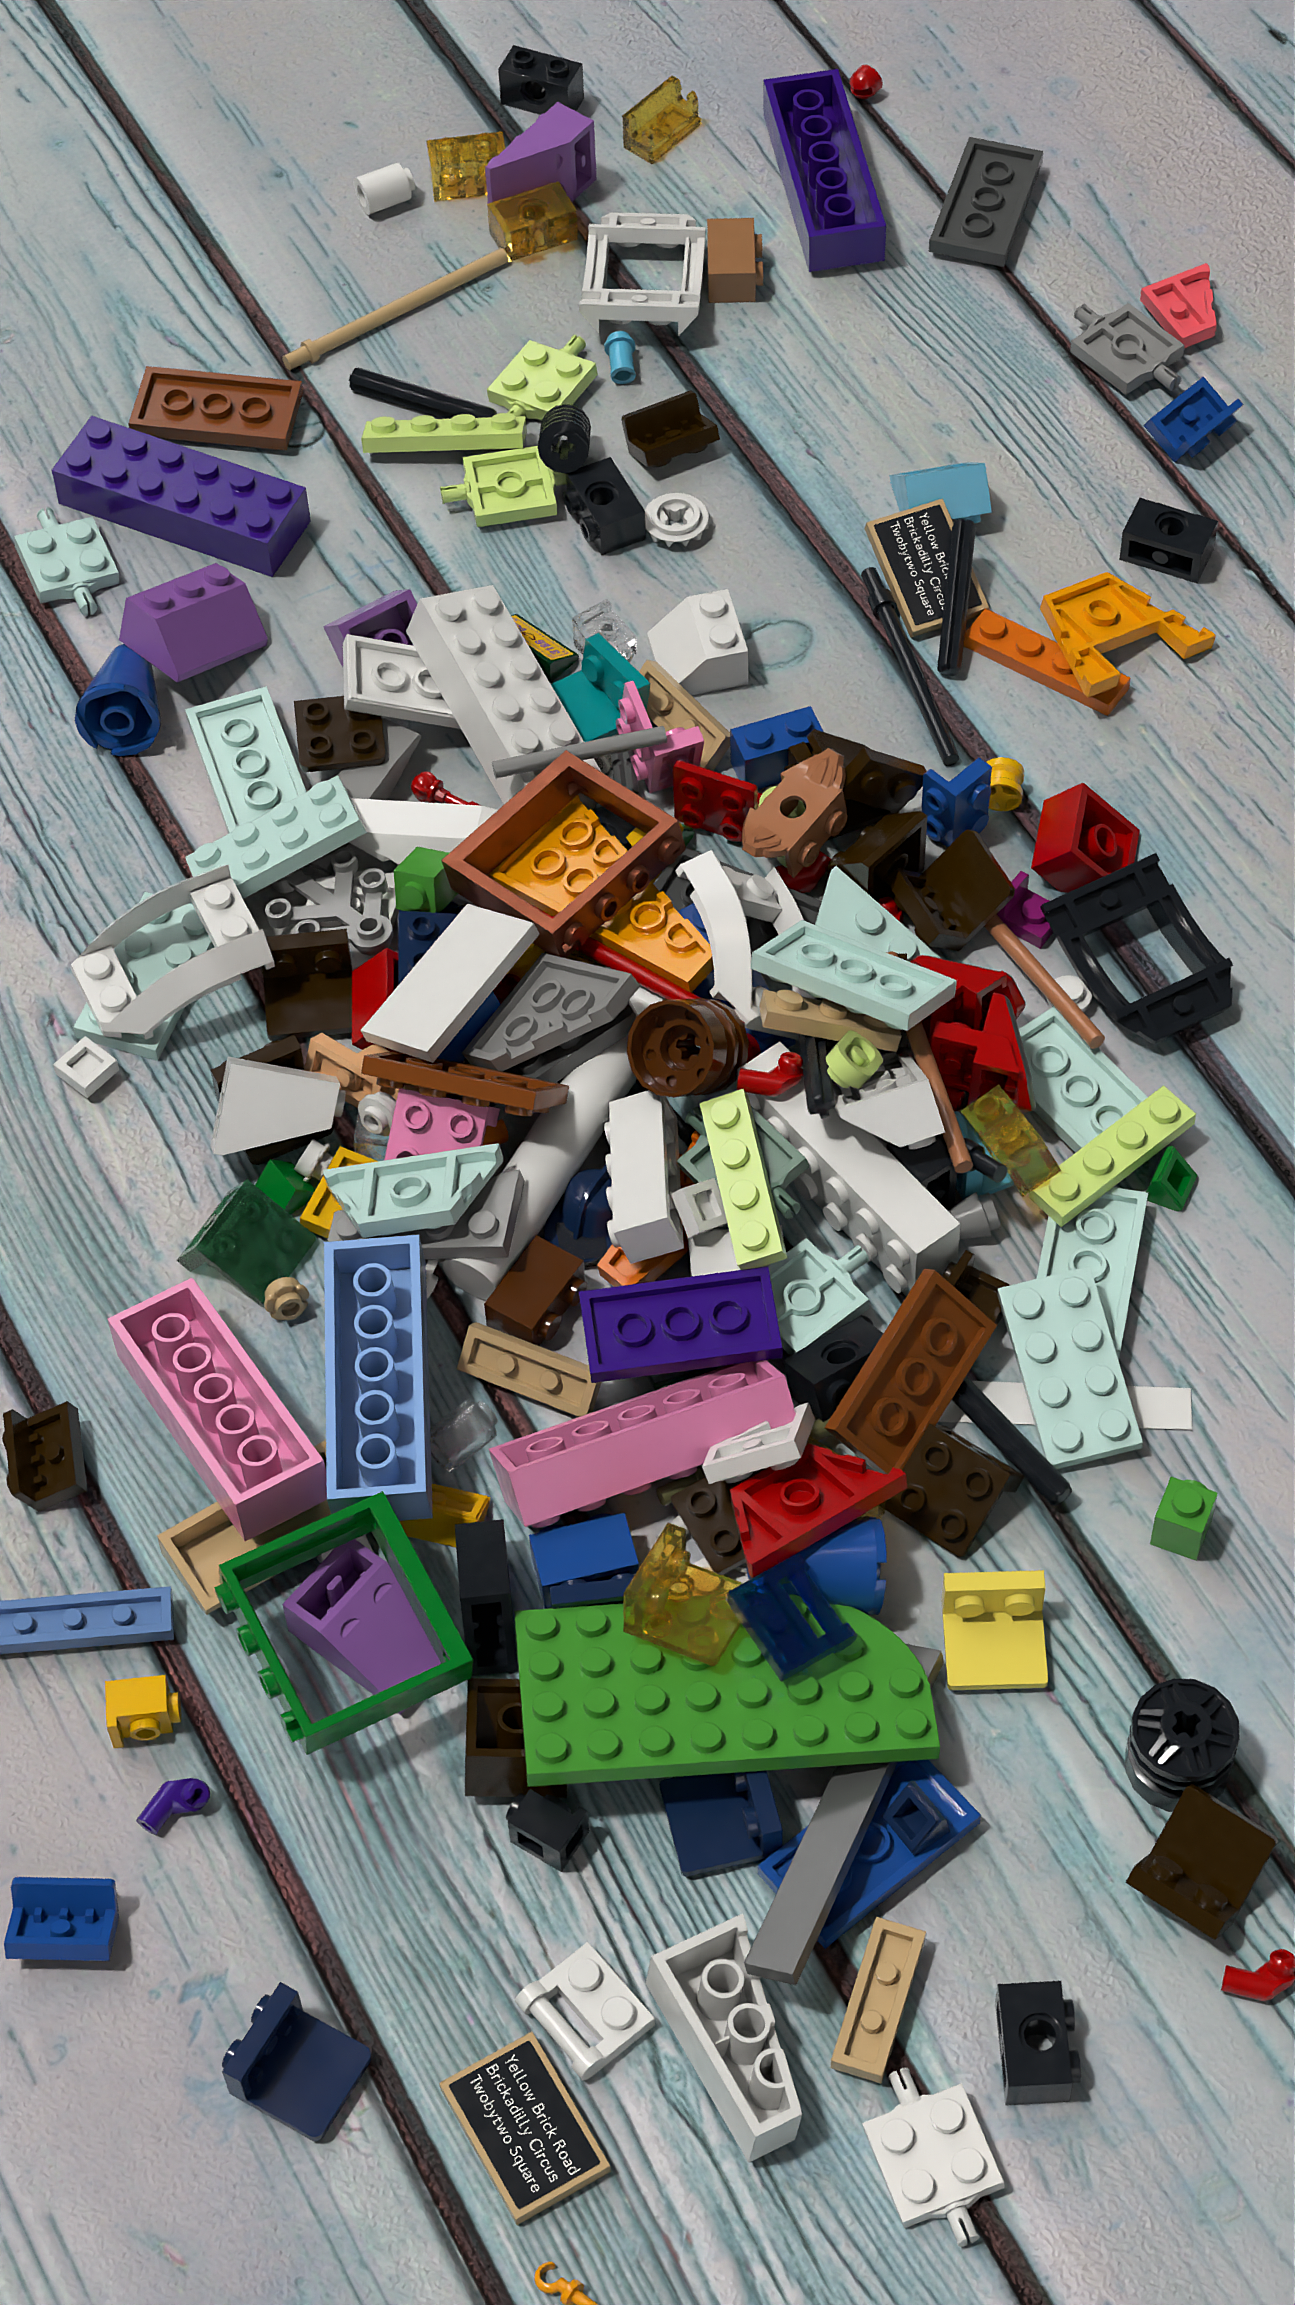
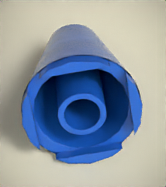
M125 644L119 645L112 650L77 703L74 721L78 733L90 746L98 749V745L111 749V755H135L148 749L153 744L160 730L161 716L152 664Z
M869 1516L852 1520L756 1577L757 1588L784 1596L794 1594L805 1600L850 1606L867 1615H878L883 1606L886 1580H880L881 1563H887L886 1541L882 1521L876 1519V1517ZM747 1568V1576H748V1579H753V1578L749 1575L748 1568Z

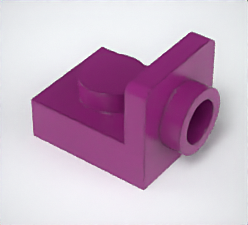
M1020 871L1011 882L1015 888L1014 897L997 915L1017 937L1041 949L1053 934L1040 908L1042 904L1049 900L1028 889L1029 874Z

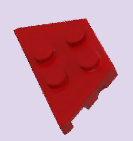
M808 1444L805 1446L801 1458L792 1466L781 1470H772L770 1466L730 1489L732 1507L749 1575L755 1579L907 1488L906 1473L894 1467L889 1474L866 1469V1459L851 1455H837L830 1449Z

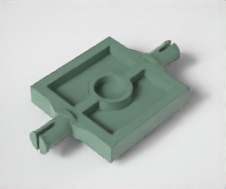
M751 1106L775 1208L786 1219L793 1218L792 1212L796 1215L801 1205L785 1189L793 1180L809 1168L806 1157ZM695 1107L692 1109L694 1115L689 1111L685 1121L700 1136L695 1145L676 1161L680 1169L695 1184L715 1178L718 1185L701 1108Z

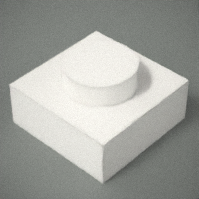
M86 1036L53 1064L55 1074L86 1098H89L119 1071L117 1059Z
M715 1178L681 1188L671 1193L688 1238L728 1224L721 1193Z

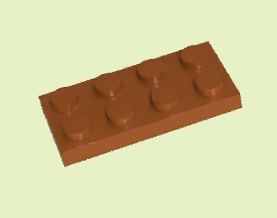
M146 366L128 425L133 430L157 438L287 450L303 395L302 381Z
M398 1051L364 1055L361 1074L377 1077L376 1084L379 1086L403 1089L404 1084L420 1086L419 1094L436 1098H446L447 1093L462 1095V1103L478 1107H489L490 1102L505 1104L506 1113L519 1116H532L533 1112L549 1113L550 1107L567 1103L569 1085L437 1058L432 1063Z
M923 1269L826 1424L825 1429L859 1458L866 1459V1464L875 1471L889 1474L893 1467L903 1470L930 1423L937 1424L997 1325L936 1270Z

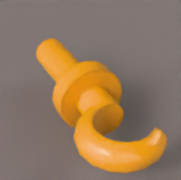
M553 2262L543 2263L535 2271L534 2281L538 2289L548 2294L560 2292L562 2304L599 2305L583 2293L584 2284L577 2279L568 2282L565 2278L561 2277L554 2283L543 2282L541 2280L542 2275L546 2271L556 2268Z

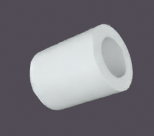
M398 162L355 177L353 181L356 197L366 215L410 200L411 191L415 190V182L410 170L407 167L402 168Z

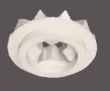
M684 493L661 495L652 500L645 508L646 532L651 534L653 542L663 540L668 547L674 542H680L686 547L690 539L700 540L703 530L708 529V511L699 499ZM669 519L675 522L683 519V524L674 523L669 525Z

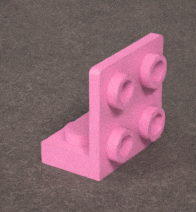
M634 681L624 683L623 698L618 700L620 718L616 719L618 734L653 728ZM698 726L686 730L682 727L674 728L666 732L667 743L633 750L634 755L631 756V764L638 781L644 779L649 793L673 786V767L677 760L700 767L704 739Z
M399 1089L384 1160L482 1146L486 1126L496 1127L500 1109L490 1106H472L462 1103L461 1100L421 1095L417 1091Z

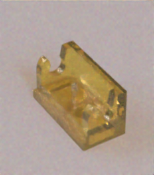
M674 76L669 77L622 115L623 147L651 164L655 163L701 125V118L698 117V98L695 91L692 90L687 94L686 101L681 95L682 87L680 80Z

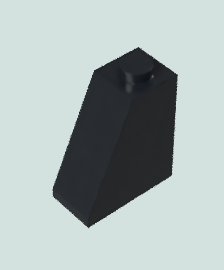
M504 1519L454 1524L465 1645L473 1658L472 1676L518 1671Z

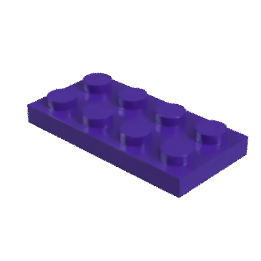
M768 1266L579 1291L591 1383L783 1358L782 1342Z

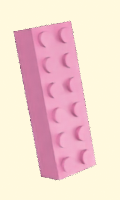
M193 1278L107 1319L117 1356L244 1541L327 1500L324 1460Z
M761 1360L726 1365L489 1448V1452L507 1506L525 1527L531 1525L534 1528H540L557 1522L560 1519L559 1515L575 1509H578V1511H590L599 1508L606 1503L605 1499L620 1493L625 1495L642 1493L652 1486L651 1482L668 1476L671 1479L687 1477L697 1471V1466L704 1463L711 1446L730 1437L742 1434L765 1421L769 1422L771 1429L784 1426L792 1422L796 1414L793 1409L794 1405L785 1375L768 1361Z

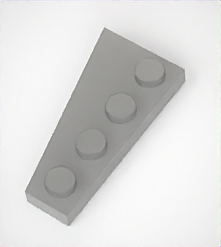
M520 1169L493 1175L456 1224L436 1229L427 1228L400 1232L389 1236L380 1235L362 1238L344 1210L335 1211L327 1242L419 1235L425 1259L505 1258L509 1256L525 1180Z

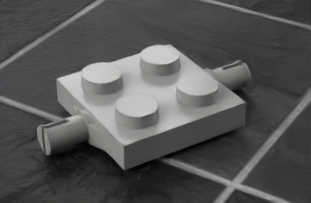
M1127 303L1115 312L1103 316L1096 314L1086 304H1082L1076 309L1074 318L1088 328L1085 332L1071 340L1070 352L1125 395L1151 379L1158 380L1170 391L1179 386L1182 380L1181 377L1170 370L1168 366L1183 357L1184 344L1131 304Z

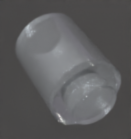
M470 1399L464 1400L430 1428L431 1456L448 1472L452 1473L497 1436L495 1425L498 1423L494 1412L482 1401L475 1403Z

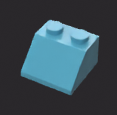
M964 462L889 475L900 512L943 498L951 519H964L979 523L981 522L980 514L992 513L985 463Z

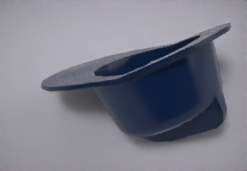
M606 1165L602 1169L581 1171L572 1177L565 1193L551 1212L544 1227L546 1241L584 1260V1263L593 1262L603 1257L612 1245L607 1222L613 1219V1212L609 1206L606 1194L607 1187L612 1186V1179L609 1176Z

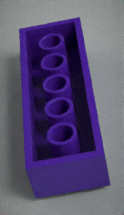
M838 69L763 79V116L808 271L813 272L885 261L886 223Z
M92 415L51 470L60 505L270 577L275 575L311 522L306 487Z

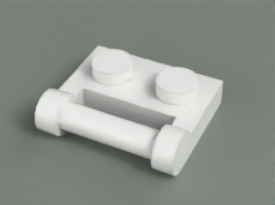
M586 1942L539 1981H534L527 1985L515 1999L516 2004L526 2015L532 2013L573 2061L571 2068L582 2081L595 2075L655 2026L653 2015L589 1942ZM559 1993L598 2038L600 2043L589 2048L548 2000Z

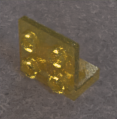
M667 1523L623 1593V1632L710 1666H716L756 1600L757 1590L747 1584L689 1563L691 1554L686 1551V1529Z

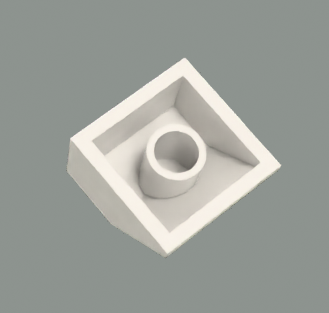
M728 589L686 597L647 632V639L654 661L665 669L690 695L748 685V649Z

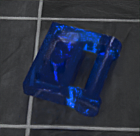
M796 1554L730 1590L726 1597L727 1603L781 1682L824 1657L844 1650L857 1639V1634L849 1623H842L807 1572L810 1566L802 1554ZM783 1584H792L825 1632L824 1635L819 1638L816 1636L783 1588Z

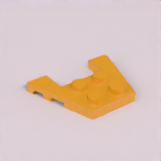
M1108 572L1044 595L1040 606L1048 626L1083 693L1087 697L1116 687L1121 673L1101 655L1105 652L1157 633L1183 659L1211 649L1216 635L1205 627L1199 632L1184 623L1186 617L1175 610L1164 612L1151 605V597Z

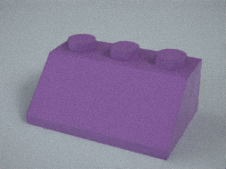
M214 563L127 597L119 641L178 683L267 646L268 638L246 583L230 573L227 568Z

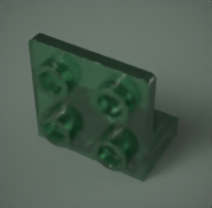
M246 1179L227 1192L176 1261L190 1272L204 1263L212 1266L259 1306L264 1307L266 1288L276 1279L289 1277L316 1241V1236Z

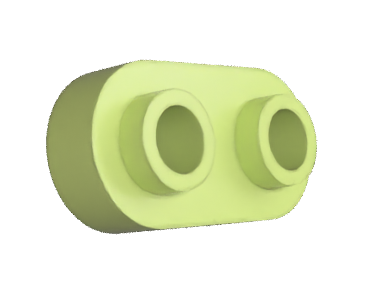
M850 1030L826 1056V1062L829 1066L827 1073L835 1083L843 1088L851 1086L860 1089L883 1063V1058L878 1049L869 1040Z

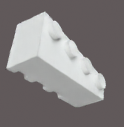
M742 1913L652 1955L646 1985L749 2163L794 2141L801 2121L802 2110L784 2050L779 2045L774 2027L775 2019L770 2003L766 2001L760 1977L747 1974L744 1965L751 1947L747 1937L748 1928Z

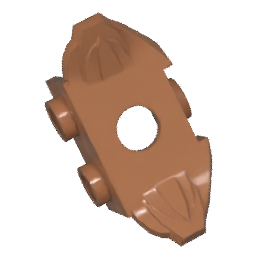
M828 748L822 753L814 755L782 772V781L771 794L763 800L756 810L753 808L749 809L743 823L742 850L753 857L776 858L785 856L788 874L793 878L803 867L811 866L817 859L822 845L830 836L838 835L847 821L848 816L843 794L846 777L843 766L844 756ZM799 800L806 805V810L801 816L788 818L790 813L797 807Z

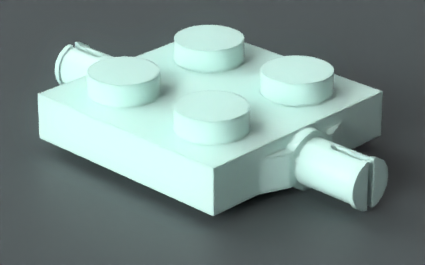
M47 507L46 513L44 509L39 510L37 518L43 529L14 536L16 551L40 604L58 599H75L82 615L88 616V610L90 615L94 614L98 607L91 594L101 588L120 583L117 567L93 516L58 524L53 509Z
M806 1238L786 1253L787 1259L768 1266L782 1348L789 1355L798 1352L853 1321L869 1309V1298L853 1284L850 1277L851 1273L869 1262V1257L864 1249L861 1251V1246L856 1245L840 1259L835 1260L821 1253Z

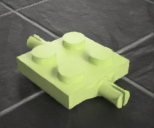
M573 335L568 343L559 350L529 340L487 388L489 402L506 407L509 410L507 413H511L515 417L526 416L528 419L540 420L554 406L561 404L573 405L598 375L595 362L577 356L586 347L584 339Z
M538 446L463 457L464 483L440 486L441 499L443 504L467 500V503L473 509L477 527L557 515V503L554 495L556 486L567 484L566 473L554 472L545 466L540 459Z

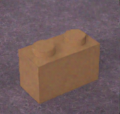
M754 218L707 219L709 303L756 302V286H763V261L755 262V258H762V234H754Z

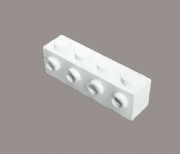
M648 1090L609 1102L610 1122L604 1124V1129L611 1148V1154L605 1156V1162L609 1176L612 1179V1186L607 1187L606 1194L609 1206L613 1212V1219L607 1222L608 1233L615 1248H622L630 1264L684 1249L683 1224L671 1197V1193L681 1189L680 1167L676 1161L679 1159L677 1117L667 1097L656 1095Z

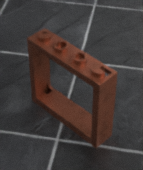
M566 750L441 861L453 891L478 907L534 923L539 935L533 941V944L550 955L567 958L579 946H583L586 940L606 921L613 919L618 911L637 893L645 890L660 872L668 865L674 863L675 859L686 850L679 821ZM579 793H582L640 829L646 835L552 919L487 875Z

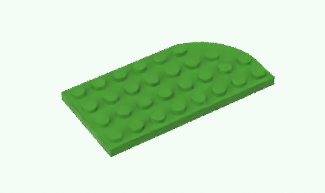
M763 1594L514 1611L527 1787L939 1759L940 1741L930 1684L923 1667L908 1646L894 1632L878 1620L853 1607L805 1600L794 1594L785 1596L780 1594Z

